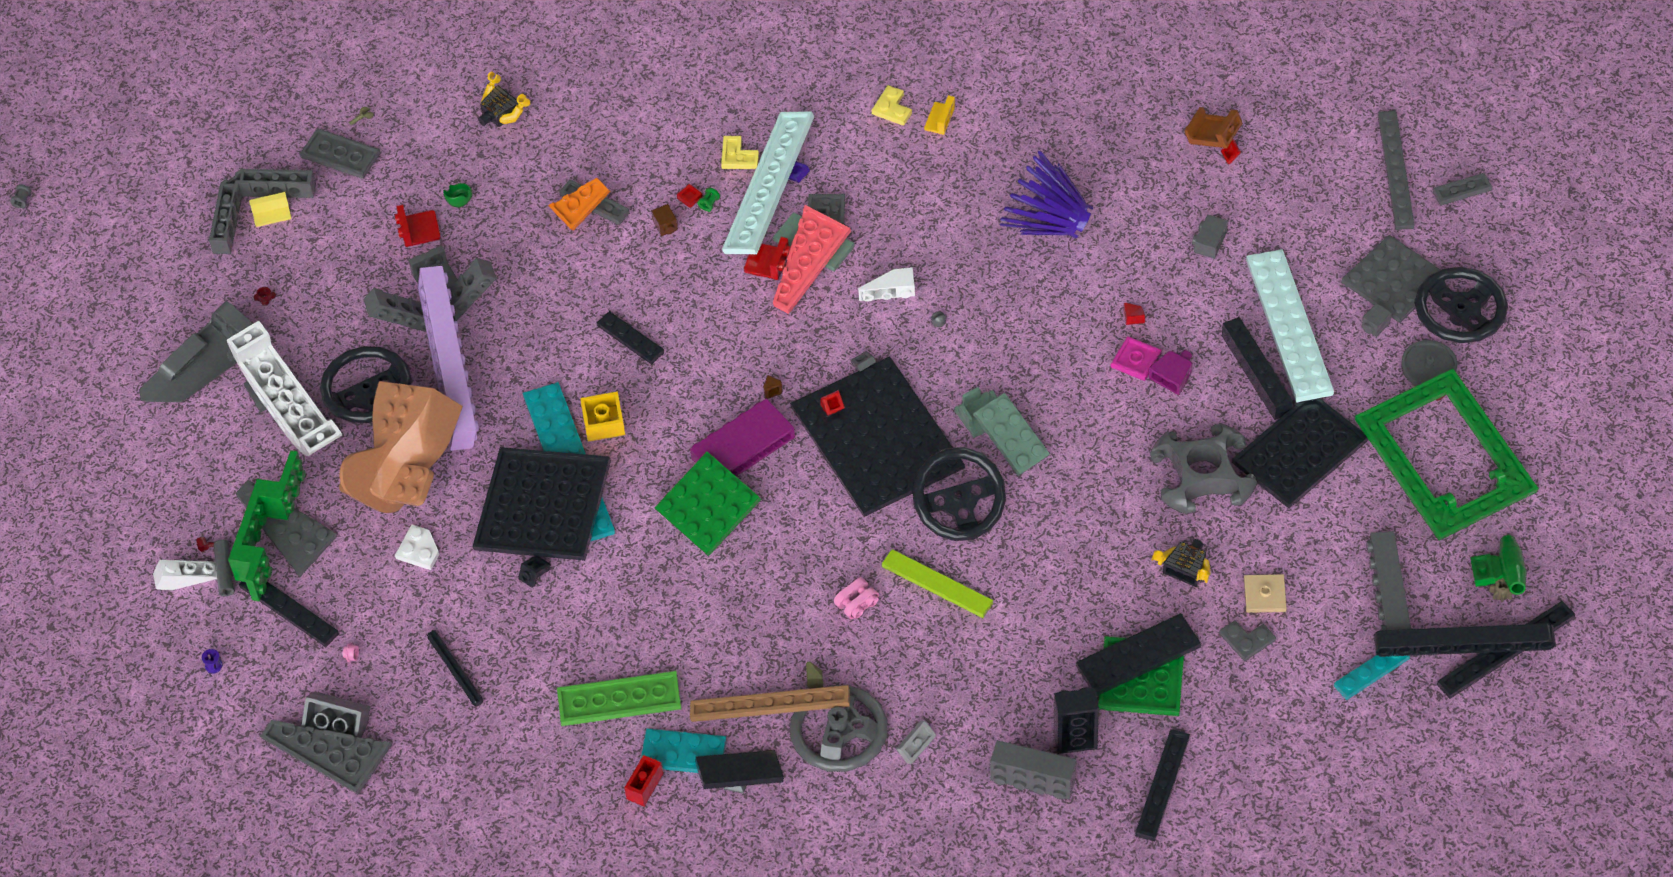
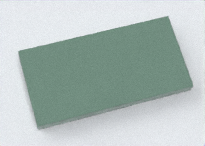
M793 212L773 236V241L779 243L780 238L785 237L788 238L789 246H791L802 216ZM845 239L825 267L835 272L853 250L855 243Z

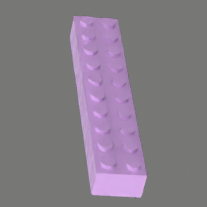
M443 266L420 268L418 292L438 391L463 406L449 442L450 450L473 448L474 441L477 440L479 426L478 421L474 420L473 416L475 415L474 403L471 404L470 402L472 392L471 387H467L468 372L463 368L465 358L464 354L460 353L462 348L461 338H457L456 334L458 332V324L453 319V316H455L454 305H450L451 290L447 289L446 286L448 284V275L444 273Z

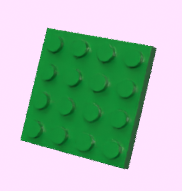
M706 452L655 506V509L709 556L762 499L711 454Z
M1105 636L1104 649L1126 638ZM1184 656L1100 694L1099 710L1179 716Z

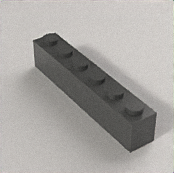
M1394 531L1370 533V539L1366 541L1367 553L1371 552L1369 567L1374 570L1372 584L1377 588V591H1375V602L1380 605V608H1378V619L1382 620L1383 623L1380 630L1411 629Z

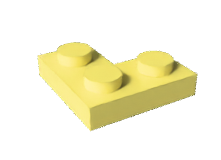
M887 85L873 107L872 114L904 126L912 114V109L898 104L904 96L903 90Z
M724 136L722 169H756L759 161V150H741L742 136Z

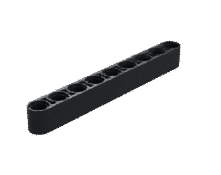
M1551 624L1380 630L1374 633L1376 655L1381 657L1551 650L1556 647L1554 628Z

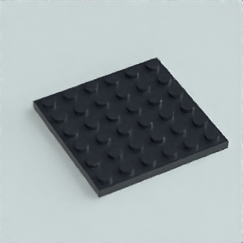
M500 447L474 538L473 549L475 551L585 561L611 463L610 456Z

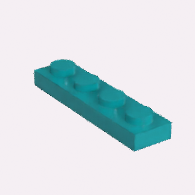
M1376 655L1334 682V687L1348 700L1408 661L1410 656L1381 657Z

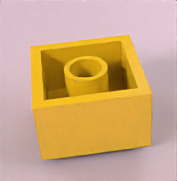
M618 391L580 398L588 442L625 435Z

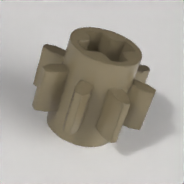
M1503 578L1490 586L1489 592L1494 593L1493 599L1501 600V602L1507 598L1509 600L1512 599V593Z

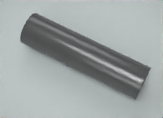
M218 540L213 544L218 592L220 596L225 597L234 594L233 574L228 560L230 546L227 540Z

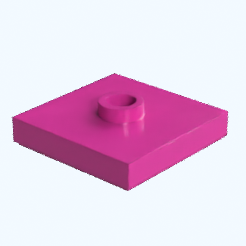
M1127 336L1111 362V368L1145 381L1149 375V368L1157 362L1162 350Z

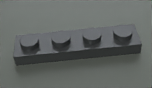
M569 179L559 191L560 196L570 195L583 185ZM607 197L592 211L617 225H620L630 214L629 208Z

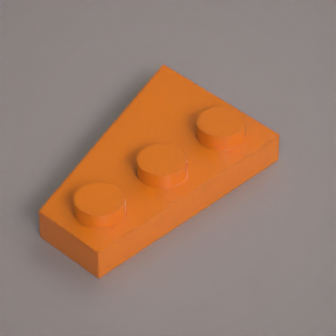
M595 178L579 187L577 191L563 196L561 200L553 202L548 206L574 231L611 191L600 179Z

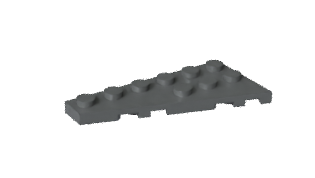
M247 480L236 492L237 498L245 508H247L255 486L250 480ZM294 508L293 513H290L288 520L267 517L265 526H262L265 534L279 552L282 553L289 565L296 571L299 578L337 537L335 532Z
M275 720L270 721L260 736L266 742L357 795L392 746L391 742L387 741L380 742L371 738L364 739L354 737V735L328 730H316L312 727L295 726V724Z

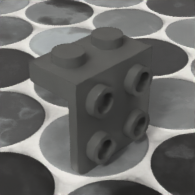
M442 245L408 260L411 274L417 284L420 268L443 266L444 273H447V289L458 280L447 262Z

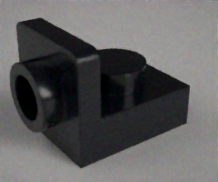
M533 556L521 563L518 579L533 588L536 586L537 578L548 572L551 564L539 556Z

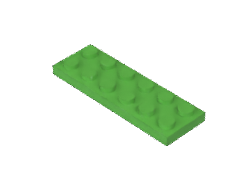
M676 671L557 688L561 726L681 709Z

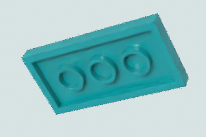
M646 728L641 758L645 755L661 762L663 770L698 773L695 757L724 754L727 739L726 736Z

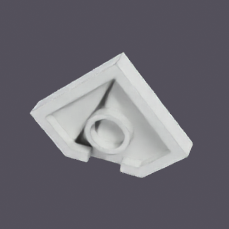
M411 525L395 557L398 560L431 570L439 556V551L428 529Z

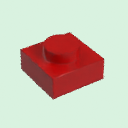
M690 184L677 194V199L689 208L694 206L699 199L703 198L702 192Z

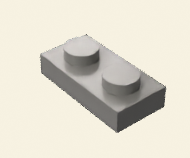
M920 721L896 750L908 764H912L937 735L926 721Z

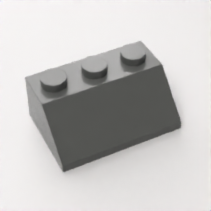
M315 691L305 699L301 727H312L316 730H328L362 738L368 724L371 706Z

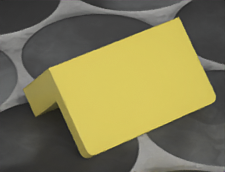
M285 192L249 200L256 227L291 219Z

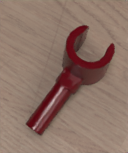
M205 537L196 539V545L201 552L214 547V542H207Z

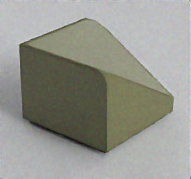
M810 661L807 662L808 688H823L822 670Z

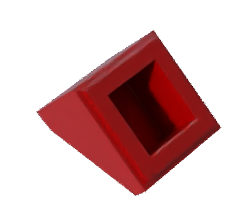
M1124 303L1123 311L1126 325L1145 323V313L1142 306Z

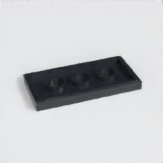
M775 750L695 757V764L703 789L782 783L784 781V775Z

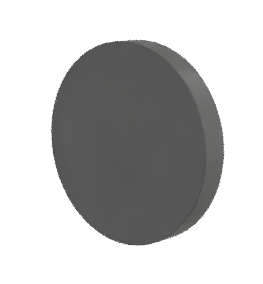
M1422 340L1413 343L1405 350L1401 361L1404 376L1416 386L1451 369H1454L1456 372L1458 365L1454 352L1445 344L1433 340Z

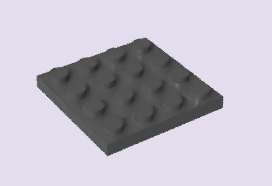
M1388 235L1342 278L1341 283L1371 304L1375 305L1378 303L1392 313L1391 317L1401 323L1416 309L1414 302L1418 287L1429 275L1441 269L1391 235Z

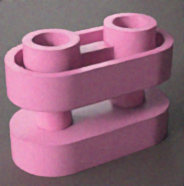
M860 577L837 594L834 604L839 609L845 608L844 614L850 619H857L863 614L864 610L877 604L879 593L873 587L868 588L869 583Z

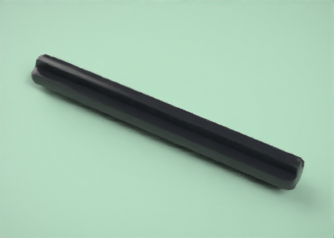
M436 630L428 632V640L475 707L483 703L482 696Z

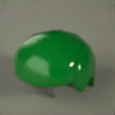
M466 183L450 185L448 191L443 190L446 202L452 207L457 208L468 204L473 195L471 187Z

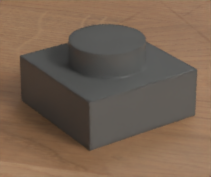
M867 351L850 360L853 367L859 372L876 363L874 357Z

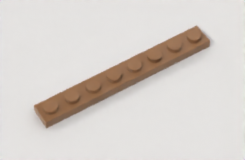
M849 685L692 700L690 701L691 722L830 709L834 707H850Z

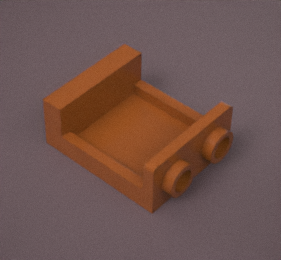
M1199 107L1185 128V135L1189 144L1228 148L1243 122L1238 110L1231 109L1227 116L1206 114L1204 107Z

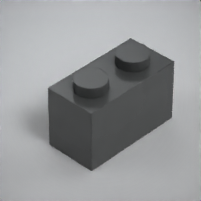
M1207 214L1205 220L1200 222L1199 233L1194 235L1192 245H1194V253L1215 259L1227 234L1228 221Z

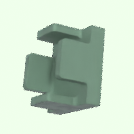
M977 387L963 394V403L954 407L955 413L973 438L986 433L973 414L997 398L993 390L989 391V393L981 394L980 388Z

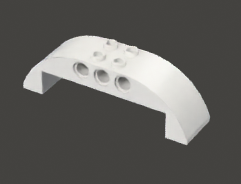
M260 321L227 339L230 350L250 386L285 435L301 453L309 456L342 436V433L332 419L329 421L325 419L273 348L269 333Z

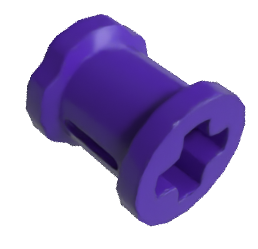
M215 649L204 651L201 658L205 664L206 671L213 674L221 671L223 664L219 659L218 651Z

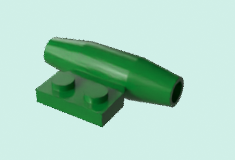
M1505 535L1500 539L1499 556L1485 554L1470 557L1476 587L1495 584L1496 581L1503 578L1512 594L1520 595L1525 591L1527 571L1523 552L1514 536Z

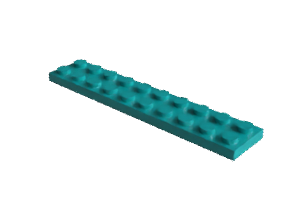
M559 382L523 393V398L543 451L586 454ZM601 498L591 541L615 534V529L603 498Z

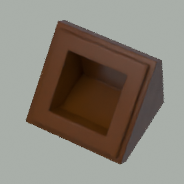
M767 375L763 386L764 398L770 399L783 393L781 380Z

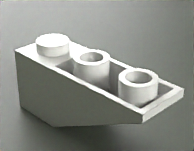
M913 268L893 269L859 287V301L889 300L891 298L915 296Z
M159 560L153 573L156 589L175 590L217 579L216 564L214 561Z

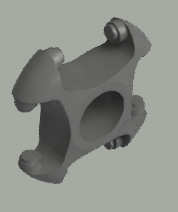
M1219 423L1211 426V433L1214 437L1188 442H1177L1176 432H1165L1154 444L1150 452L1151 460L1154 463H1159L1164 457L1169 458L1178 473L1181 486L1177 489H1170L1168 487L1161 489V500L1170 508L1185 515L1196 511L1195 502H1192V499L1210 494H1232L1230 496L1231 505H1243L1254 492L1257 481L1253 474H1248L1244 478L1239 477L1234 472L1227 457L1226 449L1233 446L1238 450L1246 447L1245 437L1239 431L1226 424ZM1198 461H1206L1212 463L1218 469L1208 474H1201L1195 472L1189 466Z

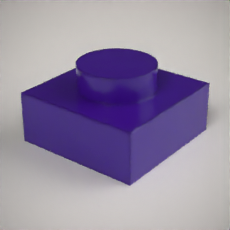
M796 161L789 179L800 183L809 173V167Z

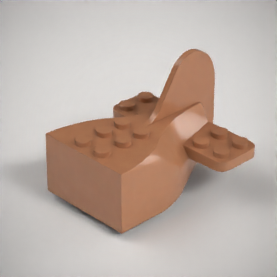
M379 381L373 404L374 448L351 453L343 460L339 472V490L368 507L383 513L396 512L404 504L422 505L434 477L433 471L429 468L446 450L463 406L434 388Z

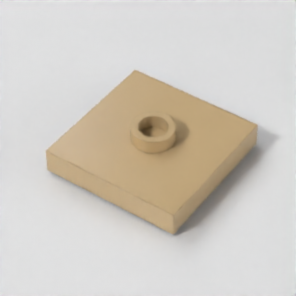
M1284 574L1244 575L1246 613L1286 612Z

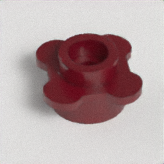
M261 287L254 295V300L261 302L263 306H267L269 301L276 297V294L271 292L268 287Z

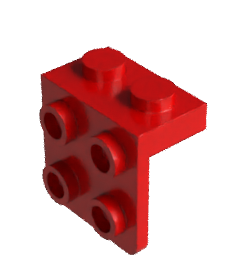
M396 206L397 213L394 216L396 225L400 224L401 226L397 229L399 238L404 239L405 247L440 240L441 236L434 210L406 216L404 206Z
M781 237L777 247L761 243L757 254H749L744 266V272L778 280L785 267V261L791 248L788 238Z

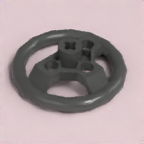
M829 685V686H826V687L844 686V685ZM849 685L850 707H834L829 710L820 755H817L806 745L802 736V722L808 711L794 712L790 719V738L797 754L809 765L827 772H848L865 766L876 757L887 739L888 719L881 704L867 691ZM855 701H859L871 711L875 721L870 717L860 716L854 708ZM860 723L863 725V728L854 729L853 725ZM832 737L839 739L837 743H830L828 740ZM857 737L866 739L871 743L859 755L841 760L843 745Z

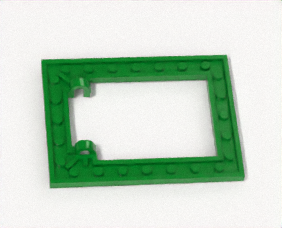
M1454 369L1444 372L1355 416V421L1438 541L1538 492L1539 488ZM1445 395L1448 396L1498 467L1489 472L1491 480L1497 478V489L1459 508L1456 507V499L1450 492L1437 498L1432 495L1384 426Z

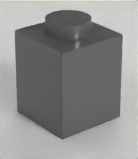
M1376 303L1363 316L1361 327L1366 333L1377 337L1390 324L1392 313Z

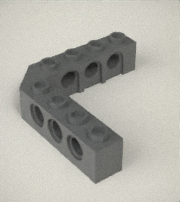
M240 169L235 173L234 177L222 181L219 187L209 237L213 254H231L242 197H265L285 192L287 198H314L316 181L313 170Z
M476 257L470 264V267L463 274H460L459 279L452 286L448 287L451 290L450 305H454L455 310L454 321H457L497 279L490 261ZM373 288L363 299L369 317L426 332L421 302L415 301L412 298L400 297L398 294L386 293L377 288Z

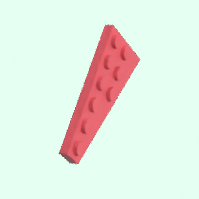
M804 205L803 215L800 218L799 227L787 257L788 261L783 269V276L773 300L774 307L788 314L851 233L849 227L807 205Z

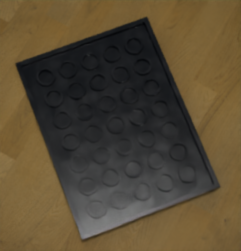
M890 356L860 372L857 371L790 403V407L863 517L913 494L912 487L916 473L928 457L945 448H953ZM838 390L845 408L827 415L820 405L821 398ZM952 459L936 466L928 476L925 488L965 469V464L961 459Z

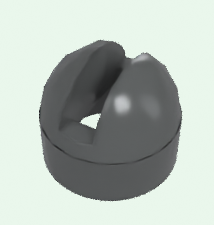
M940 311L933 313L931 317L932 325L935 327L944 326L946 324L945 314Z

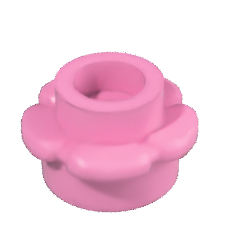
M350 643L344 647L343 657L349 663L357 661L359 647Z

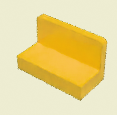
M948 96L945 104L934 102L924 130L945 135L955 110V97Z

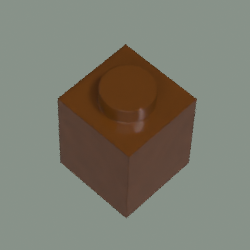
M669 204L651 210L652 221L660 236L670 235L678 230L677 219Z

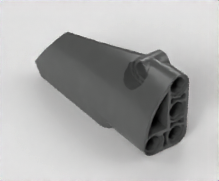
M225 301L212 314L210 322L198 333L192 334L160 365L158 371L139 389L140 400L145 402L176 403L185 401L237 363L227 343V339L251 326L253 323L231 303Z

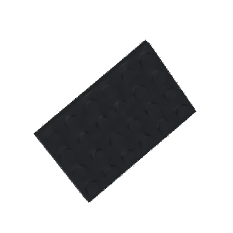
M1311 399L1297 403L1232 458V463L1246 475L1253 474L1256 477L1257 484L1290 509L1368 441V438L1364 432L1322 399Z

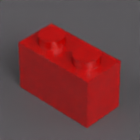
M645 755L642 756L624 787L627 800L645 807L663 776L661 762Z

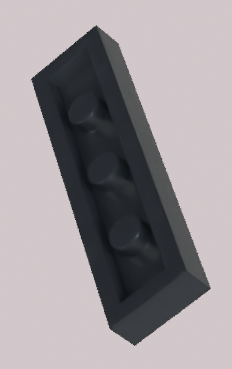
M610 311L597 322V326L651 365L664 354L663 348Z

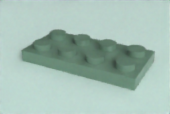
M1005 393L973 414L1018 476L1050 455Z

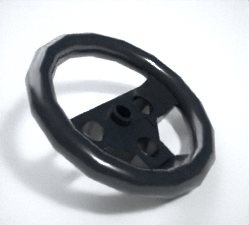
M1466 267L1444 268L1429 275L1418 287L1414 302L1418 319L1429 332L1443 340L1461 344L1479 342L1494 335L1505 322L1508 311L1505 292L1495 279L1479 270ZM1463 278L1476 281L1477 283L1468 292H1453L1447 287L1445 280ZM1428 293H1430L1433 302L1450 315L1451 323L1463 326L1468 331L1450 330L1438 324L1428 312L1426 304ZM1493 295L1497 306L1493 319L1487 320L1481 315V308ZM1447 297L1451 301H1444L1442 298ZM1473 298L1478 300V302L1474 303L1469 301V299ZM1476 320L1478 324H1472L1469 321Z
M362 346L347 350L331 361L322 374L319 390L323 404L334 416L350 423L373 422L372 404H374L379 381L388 380L390 383L411 385L412 377L408 364L397 353L383 347ZM370 357L380 358L391 363L388 370L338 393L331 390L335 375L340 368L351 361ZM354 396V399L346 400L347 397ZM357 407L366 409L368 412L351 411L350 409Z
M965 447L945 448L929 456L918 469L912 487L914 508L922 523L937 536L952 541L974 540L989 532L1001 518L1006 502L1005 482L996 464L981 452ZM965 459L974 462L988 474V476L924 494L925 484L930 473L936 466L947 460ZM973 485L980 487V495L972 494L971 487ZM955 492H956L957 495L960 494L961 497H960V498H957V497L955 496ZM994 495L991 512L978 524L973 512L976 504L980 499ZM935 496L943 497L944 504L942 506L935 504ZM960 509H965L968 512L967 519L959 517L958 512ZM945 512L954 518L958 529L942 525L930 513Z

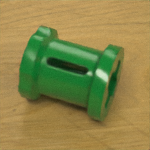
M707 188L705 195L698 200L697 204L702 210L710 212L715 201L720 199V194L714 188Z

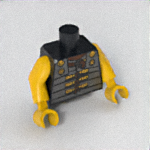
M492 71L489 72L487 78L490 83L487 84L480 102L482 115L478 117L479 123L485 126L491 121L497 127H500L504 124L516 122L520 115L523 114V107L530 105V100L524 94H520L515 99L499 85L494 86L501 81V77L498 74L495 76V73Z
M1193 539L1191 545L1180 542L1177 547L1174 546L1164 552L1155 550L1151 558L1152 561L1157 560L1158 565H1162V562H1164L1163 574L1194 587L1198 586L1200 579L1208 583V578L1211 575L1210 563L1206 559V552L1201 550L1204 544L1198 539Z

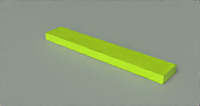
M893 549L882 562L883 568L981 618H984L993 605L992 599Z

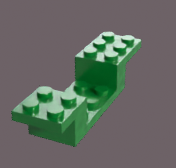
M290 450L279 482L263 479L256 480L228 559L235 580L246 582L253 601L260 602L262 594L264 595L266 592L267 579L272 575V567L269 564V557L266 555L265 549L255 547L256 543L261 539L262 526H265L267 517L288 520L290 513L294 511L295 498L300 494L301 481L303 482L306 472L303 470L302 460L299 457L298 451Z

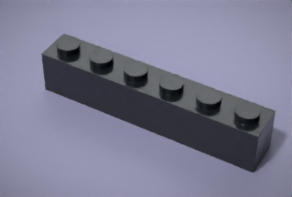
M1237 317L1223 323L1222 338L1273 419L1281 418L1292 408L1293 400L1241 318Z

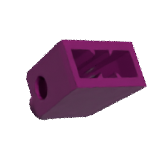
M1183 350L1180 355L1173 351L1167 352L1149 368V379L1180 395L1192 374L1191 353L1187 350Z

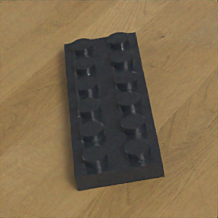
M1182 613L1077 661L1076 667L1089 688H1095L1096 695L1098 696L1201 648V642Z

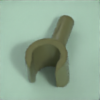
M362 107L360 114L351 120L349 124L352 126L364 117L371 119L374 113L368 112L370 108Z

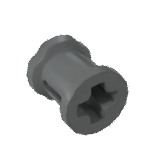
M23 184L17 185L16 193L11 198L10 203L17 208H25L27 205L26 200L31 195L32 190Z

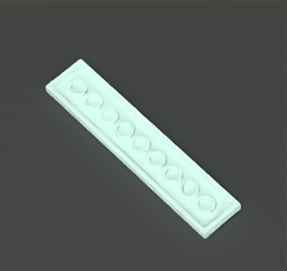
M780 112L722 248L724 254L758 253L814 119L812 112Z
M1283 249L1246 256L1251 276L1296 402L1333 396L1334 390Z

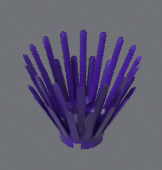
M1038 150L1040 157L1038 159L1036 156H1033V160L1043 170L1038 166L1034 170L1028 165L1026 170L1042 182L1041 186L1033 180H1030L1028 183L1023 179H1018L1019 184L1038 196L1031 198L1026 195L1020 196L1011 193L1010 197L1041 211H1025L1011 207H1004V210L1055 225L1001 217V221L1016 224L1001 223L999 226L1023 228L1019 231L1022 232L1021 235H1069L1076 239L1078 235L1074 234L1075 231H1083L1091 216L1087 209L1093 210V206L1086 203L1059 162L1058 167L1057 165L1053 166L1043 152Z

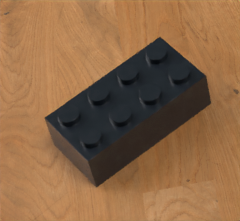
M1084 687L1079 690H1062L1054 693L1053 734L1057 754L1098 749L1099 705L1095 688Z

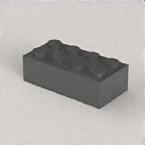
M997 740L990 760V780L998 785L1007 784L1019 790L1028 789L1039 795L1048 794L1056 799L1070 800L1076 780L1077 759Z

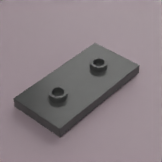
M319 128L315 130L300 152V157L361 179H364L380 155V149Z

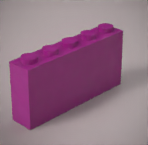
M766 398L756 403L748 411L742 412L731 422L725 423L716 432L710 433L702 441L695 443L690 448L691 459L696 463L708 452L737 477L794 439V427Z

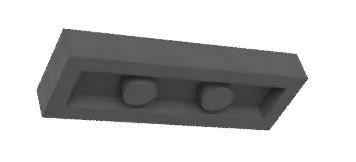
M1485 173L1435 187L1433 188V194L1439 205L1442 206L1489 192L1492 189V185Z

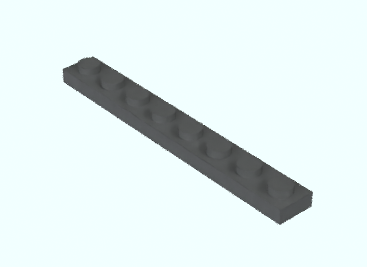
M1378 111V122L1395 230L1414 229L1415 224L1397 112Z

